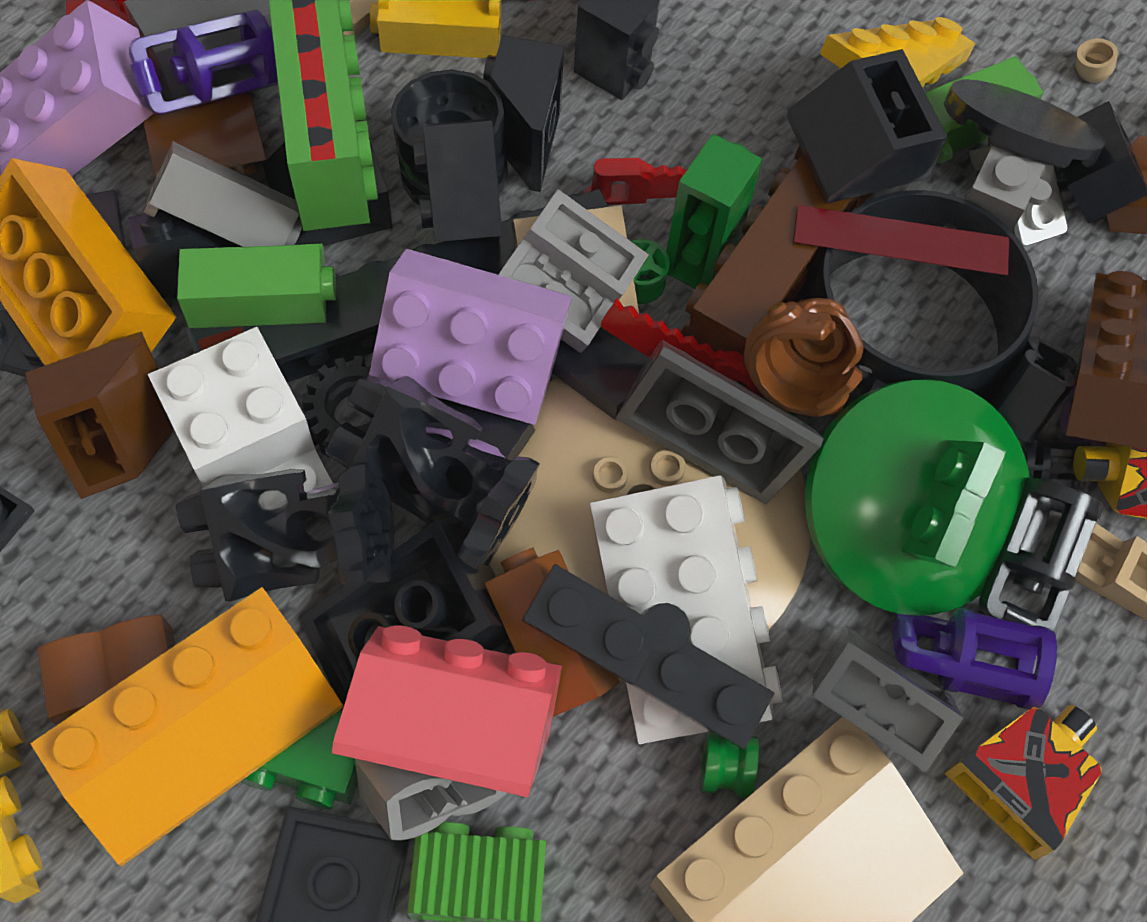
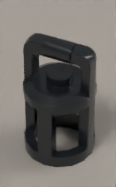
M1027 477L1011 529L980 595L978 603L981 611L994 618L1029 626H1043L1054 631L1069 591L1073 590L1077 570L1094 526L1100 520L1104 505L1095 498L1075 489L1051 481ZM1052 510L1062 515L1046 557L1035 554V550ZM1008 574L1015 577L1013 585L1029 592L1041 595L1043 588L1050 589L1038 619L1036 614L1008 601H999V596Z

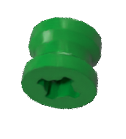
M635 239L631 242L649 254L634 277L637 304H648L656 301L663 294L670 267L669 256L666 250L657 242L648 239ZM648 274V278L638 279L641 275Z
M711 731L706 732L702 752L700 793L714 794L719 789L733 791L737 798L747 799L754 793L759 759L758 737L752 736L747 747L741 749Z

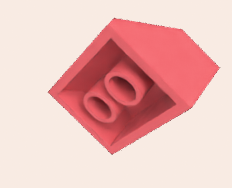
M378 626L360 652L334 737L332 753L529 798L550 735L562 666L546 663L542 657L532 653L519 652L509 655L483 649L477 642L467 639L445 641L422 636L420 632L407 626H390L387 628Z

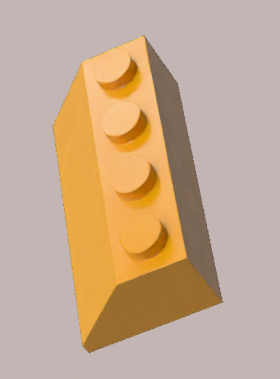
M11 158L0 176V302L44 365H48L141 331L152 353L177 316L66 169Z
M261 587L30 744L63 797L116 863L122 867L340 711L344 706L297 634L263 587Z

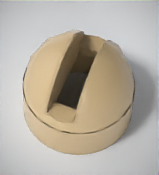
M1091 39L1082 43L1077 49L1075 61L1079 77L1087 83L1105 81L1116 67L1118 58L1117 47L1105 39Z

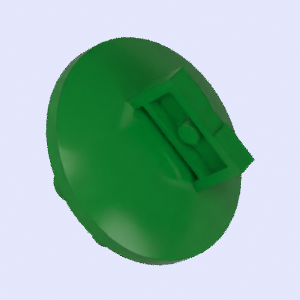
M905 380L883 385L863 394L843 409L831 422L822 435L824 439L821 447L813 454L809 466L805 489V511L808 529L817 554L826 569L844 589L872 606L893 613L914 616L935 615L959 608L981 595L1011 529L1026 479L1029 477V470L1021 445L1007 421L991 404L970 390L955 384L935 380Z

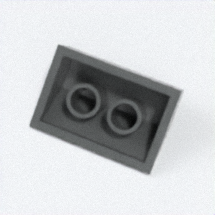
M126 0L122 2L131 25L139 29L140 37L254 9L259 10L263 14L272 31L269 0ZM240 28L197 38L205 51L242 42ZM173 42L146 49L148 58L153 61L162 88L160 92L162 99L167 102L190 96L184 84L176 82L170 67L169 58L174 56ZM249 63L213 72L212 88L255 77Z
M662 339L640 370L616 419L713 475H721L727 483L738 487L741 491L764 504H767L821 447L824 439L811 425Z

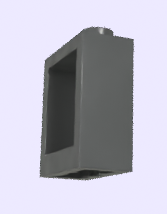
M848 626L845 627L813 675L812 696L925 773L964 718L948 692L913 669L901 665L895 657Z

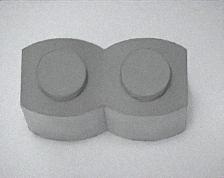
M355 760L360 797L391 840H405L420 836L439 826L450 815L461 816L481 811L497 802L506 794V792L364 760Z

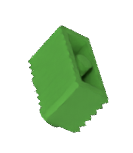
M443 822L431 830V833L427 832L415 837L407 911L411 920L439 922L541 921L546 841L533 840V830L522 827L495 828V837L469 835L470 826Z

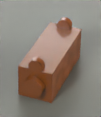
M534 547L500 562L505 573L485 582V586L515 652L532 653L542 657L546 663L562 666L553 717L594 700L618 685L620 681L617 676L521 621L551 567L556 564L569 572L560 551L556 550L538 557Z

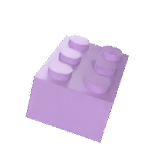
M86 0L69 15L63 16L55 27L36 43L26 47L17 59L0 72V175L11 158L66 169L72 177L153 115L146 105L144 96L141 97L130 66L132 61L129 55V46L132 40L140 37L138 28L95 3Z
M406 249L389 273L369 375L387 380L392 384L408 376L417 381L433 396L536 425L547 392L572 296Z

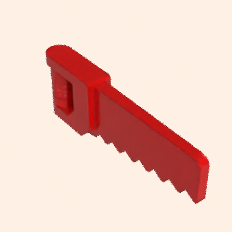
M602 158L594 164L592 185L586 189L585 193L600 189L607 205L646 204L647 199L676 198L679 181L688 168L684 170L681 166H676L669 169L666 165L654 168L651 164L646 163L640 158ZM624 181L626 184H612V182Z
M617 298L601 321V327L647 357H650L662 339L729 379L743 382L746 384L745 388L764 398L753 384L746 370L744 355L738 351L719 350L714 352L708 343L699 344L694 336L684 337L678 328L668 329L663 321L654 322L649 314H638L633 306L623 307Z

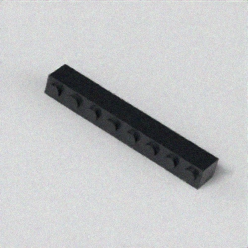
M600 189L582 195H569L571 199L587 210L608 207ZM545 207L535 211H521L510 219L502 221L503 236L443 241L434 245L423 244L414 248L413 251L498 275L515 251L511 225L513 219L539 216ZM401 256L383 262H369L359 268V270L336 277V300L326 301V323L210 328L187 327L185 329L194 353L201 351L197 340L238 327H242L243 332L258 327L287 383L317 373L318 369L325 364L328 368L336 366L335 359L344 357L346 363L354 360V356L371 354L374 352L389 273Z

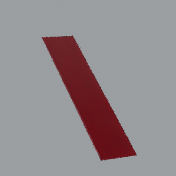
M798 205L795 243L1008 276L1009 237Z

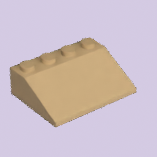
M841 717L656 875L650 887L678 922H912L964 873L892 761L865 731L844 717Z

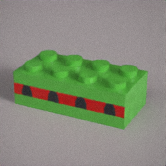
M269 0L287 164L303 231L370 223L367 201L377 200L378 195L361 78H350V75L360 74L354 34H343L346 31H354L349 0Z

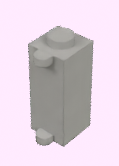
M172 142L143 209V213L152 217L156 215L158 209H161L242 247L295 245L302 229L295 199L175 142Z
M993 144L965 200L990 212L1012 231L1025 211L1028 202L1034 205L1044 204L1050 197L1052 188L1048 182L1039 179L1044 170V164L1009 152Z

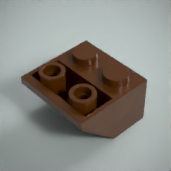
M250 92L159 116L153 114L144 121L155 179L172 142L178 143L242 175L257 172L256 162L266 160Z
M142 331L25 373L36 418L81 499L138 478L174 431L170 419L148 374L159 369Z

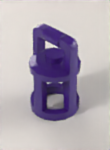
M256 9L139 37L132 40L129 46V55L132 61L130 66L141 97L144 96L148 109L153 114L159 116L278 85L273 34L263 14ZM240 28L242 42L205 51L197 38ZM173 42L174 56L169 58L170 67L176 82L184 84L190 96L166 102L162 99L160 93L162 88L153 61L148 58L146 49ZM249 63L255 77L212 88L213 72Z
M964 608L957 609L949 620L926 615L897 614L891 632L896 659L901 665L937 674L940 685L945 691L965 692L1016 704L1017 707L1030 710L1032 707L1039 709L1044 704L1051 688L1057 661L1056 634L1051 628L1007 621L973 613L972 610ZM917 634L934 638L932 651L918 648ZM977 649L1017 658L1016 669L976 661ZM1036 656H1037V663H1036L1035 673L1032 674V673H1033V667H1034L1035 659H1036Z

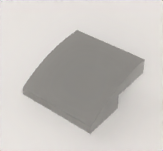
M557 189L498 275L572 296L561 340L581 353L597 333L603 317L615 299H620L649 254Z

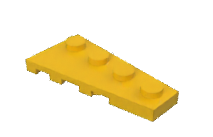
M936 17L935 20L919 22L911 20L908 24L894 26L883 24L880 28L866 30L854 28L851 32L830 34L824 42L820 55L839 68H842L853 60L903 49L922 88H924L926 83L932 85L937 82L942 73L948 74L966 62L976 43L961 34L963 29L956 22L944 17Z

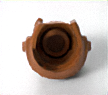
M811 298L797 303L793 301L787 303L777 302L768 309V313L754 325L748 335L745 344L744 362L753 384L772 404L785 411L809 417L830 416L842 410L843 405L849 398V393L862 380V371L855 365L862 357L864 346L844 306L838 302L824 298Z

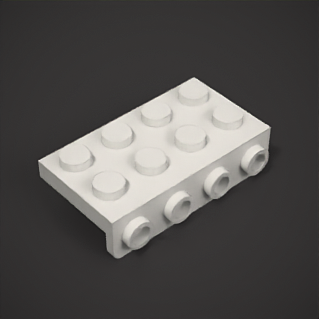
M720 475L590 503L608 595L640 614L645 609L659 603H670L678 606L685 612L690 622L689 643L775 692L760 722L773 720V704L783 702L776 666L765 667L760 643L770 642V636L763 605L752 607L747 583L757 582V574L751 547L739 548L734 524L745 522L738 487L727 488L725 479ZM626 682L638 744L709 731Z

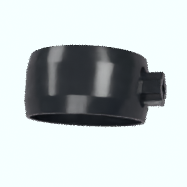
M907 190L885 194L862 204L851 213L945 227L946 224H949L958 230L1009 237L1008 276L946 266L965 279L987 305L997 332L998 353L996 358L981 365L962 370H927L895 361L862 340L864 346L862 357L855 365L862 371V380L849 393V398L844 404L843 409L863 394L877 387L905 380L943 381L970 390L985 400L994 392L1025 349L1033 328L1038 306V284L1032 262L1025 248L1013 232L990 212L954 195L927 190ZM822 247L804 292L803 300L824 298L835 301L830 285V275L842 265L871 254ZM859 366L871 369L872 373L862 370Z

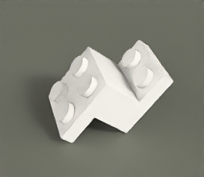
M258 327L148 374L203 488L223 475L264 474L287 469L305 470L307 478L303 483L305 492L333 484L314 448L306 418ZM278 490L266 491L260 495L259 503L263 508L271 509L286 501L287 498L286 495Z

